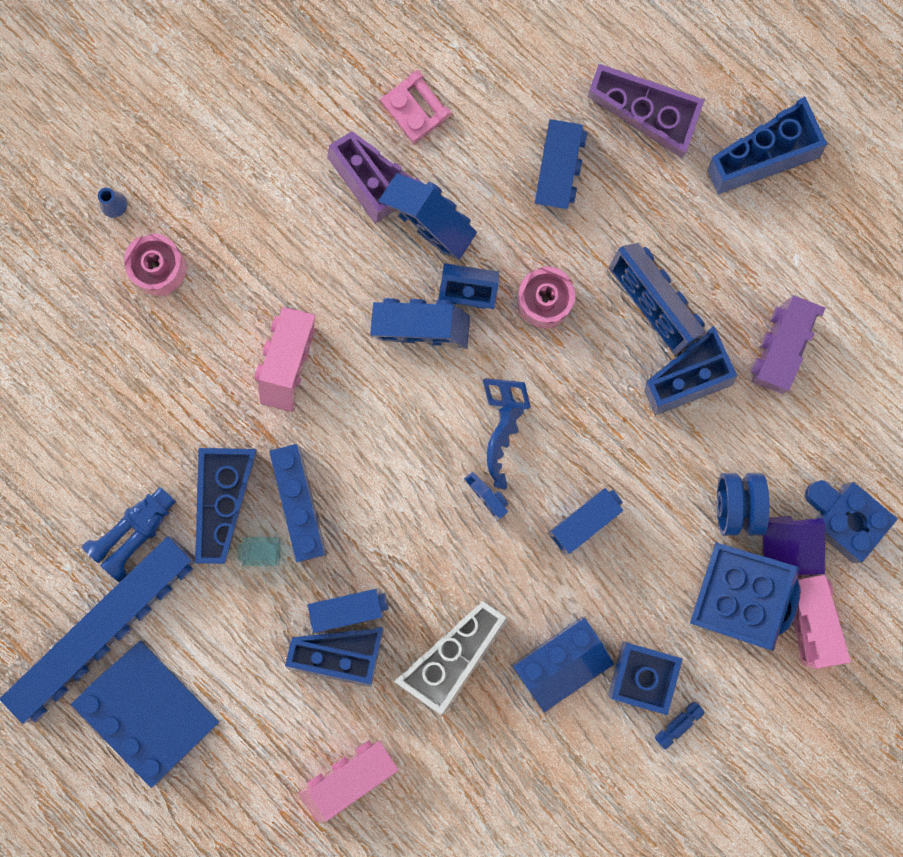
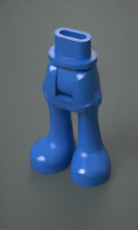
M159 487L152 495L148 493L145 499L132 508H127L121 520L98 540H88L81 548L95 562L100 564L110 549L131 528L134 529L135 532L100 565L111 577L121 582L126 577L124 566L127 560L145 541L156 536L157 529L162 524L165 515L168 516L170 514L168 510L176 501L164 489Z

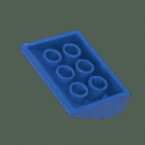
M639 243L622 246L617 250L609 270L670 351L676 356L706 333L704 330L705 324L698 314H692L686 306L688 302L685 296L680 291L676 292L669 284L671 283L669 275L663 269L659 270L653 262L654 256L647 247L642 248Z
M142 641L133 646L71 703L73 708L150 788L157 785L220 722Z

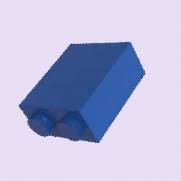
M604 488L547 534L563 554L568 555L624 510L620 506L623 501L614 490L608 491Z
M379 588L307 604L313 633L382 618L385 616L384 611L389 609L386 594H380Z

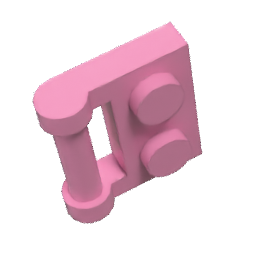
M419 70L414 71L405 81L380 98L381 104L412 144L418 142L452 115L450 109L441 104L424 82V76ZM414 87L436 113L432 118L427 116L409 93Z

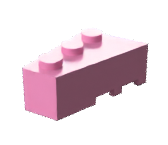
M282 307L280 316L274 317L271 332H274L272 340L266 341L263 350V356H265L263 365H258L255 373V381H258L260 404L293 412L295 405L293 403V395L296 386L300 387L302 379L300 378L304 361H307L315 331L314 314Z
M826 575L798 578L801 594L793 623L802 665L818 669L851 663L838 613L833 602V588L830 580H827Z
M370 740L364 742L355 749L357 754L348 760L346 756L331 765L333 770L325 775H322V773L316 775L307 782V787L298 792L316 822L328 821L399 771L380 741L372 744Z

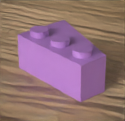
M353 131L329 145L327 159L375 224L396 211V209L389 206H384L378 200L396 173L411 179L414 178L401 170L402 167L397 163L393 164L382 156L379 150Z
M795 295L780 307H775L770 322L774 323L771 332L765 333L760 345L764 349L761 358L755 359L750 373L754 374L752 383L780 394L790 390L803 361L802 355L808 340H812L815 334L812 332L815 320L819 315L823 316L826 307Z

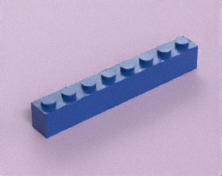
M167 536L1 696L0 701L22 724L31 721L36 723L48 712L45 707L52 700L58 702L67 694L69 690L66 687L73 680L78 682L90 671L87 667L95 659L97 662L103 659L110 652L111 649L108 646L115 639L121 641L132 630L129 626L136 619L141 621L152 611L150 605L157 599L162 601L172 592L173 588L171 585L178 578L182 581L194 570L191 566L195 563V559L174 537Z

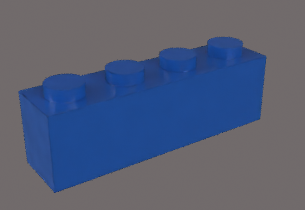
M298 444L270 450L269 453L296 562L327 556L301 447Z

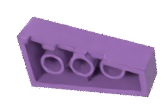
M598 64L587 96L681 158L687 152L705 99L602 64Z

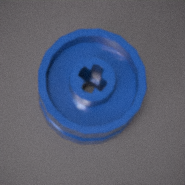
M721 473L717 486L716 504L718 526L722 536H737L742 531V528L748 536L765 535L768 528L770 507L769 490L765 475L763 473H747L742 480L737 473Z

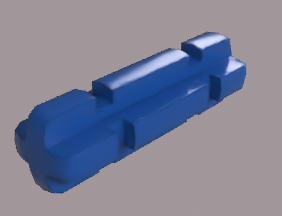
M695 701L691 702L686 707L687 711L685 713L683 711L680 712L665 726L667 728L665 731L661 730L655 736V740L662 748L667 749L674 743L672 741L674 738L678 739L694 724V720L698 721L705 712Z

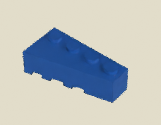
M198 449L196 564L226 563L257 449Z

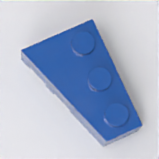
M384 298L383 302H373L370 336L380 341L413 344L415 342H433L432 345L441 346V343H455L459 348H468L470 315L453 305V301L436 300V304H426L427 301L422 299H410V303H400L398 299Z

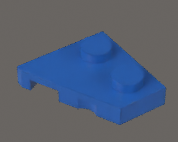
M473 472L464 478L497 521L508 513L505 507L509 503L499 491L494 494Z

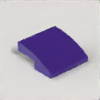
M791 516L769 517L766 534L762 536L763 556L799 567L798 575L825 574V522L823 518L793 521Z

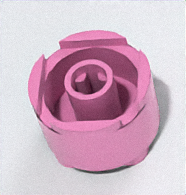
M151 234L136 238L130 243L124 255L125 269L129 279L147 294L167 296L175 291L185 278L187 262L182 252L169 238L161 234ZM153 262L157 264L160 263V265L157 268L151 267Z
M547 266L534 270L527 274L521 282L517 296L519 313L529 324L535 327L554 328L561 324L570 314L575 302V289L568 275L560 269ZM545 293L550 294V300L547 303L543 302L541 297Z

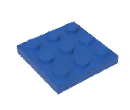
M716 542L690 624L774 651L800 568Z

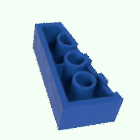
M802 97L796 104L788 109H784L775 118L764 125L758 126L751 134L745 138H740L712 157L707 171L718 195L821 157L827 142L806 97Z

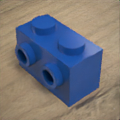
M444 263L439 300L453 301V304L469 305L481 309H494L499 284V272Z

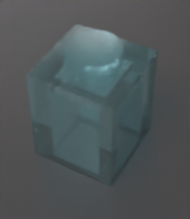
M242 537V543H238V560H242V566H280V538Z

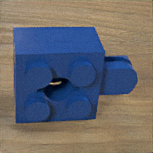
M820 480L811 483L805 490L804 497L806 501L820 512L815 519L823 518L825 522V540L852 563H862L898 520L897 517L854 482L843 484L837 491L828 482Z

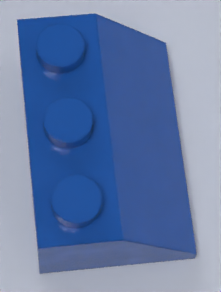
M580 617L511 665L542 711L546 712L613 666L614 663L584 617Z

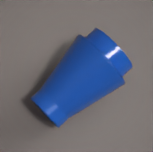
M102 188L98 192L100 209L104 215L115 218L121 216L126 211L127 199L121 192L110 188Z

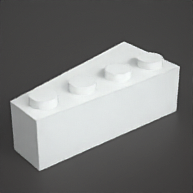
M482 601L394 682L440 715L446 714L509 618Z

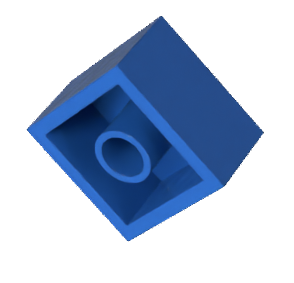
M622 641L608 697L612 700L668 715L683 658Z

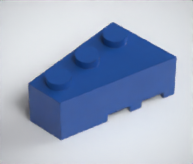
M549 119L535 204L568 209L569 203L574 204L577 187L572 186L574 175H580L582 159H577L579 147H585L587 131H583L582 124Z
M396 173L378 201L386 207L389 206L400 211L397 217L404 222L408 219L418 229L417 233L440 252L460 260L477 234V231L470 225L471 220L464 214L455 210L457 205L448 198L441 195L443 191L434 183L428 182L426 185Z
M715 326L646 382L644 391L655 416L733 386L737 374Z
M380 627L369 630L292 637L285 667L296 672L372 687L384 629Z

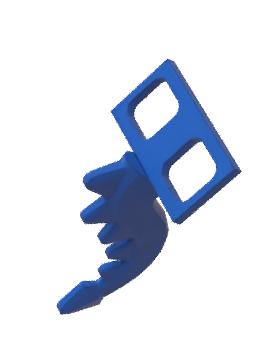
M485 378L483 379L488 404L502 407L499 409L500 421L488 442L487 466L494 480V487L505 490L507 489L505 473H499L502 463H498V459L504 457L501 447H509V435L517 434L519 430L516 420L524 413V409L529 410L531 406L525 382ZM489 385L499 387L502 400L492 398ZM511 387L521 389L524 403L514 400Z

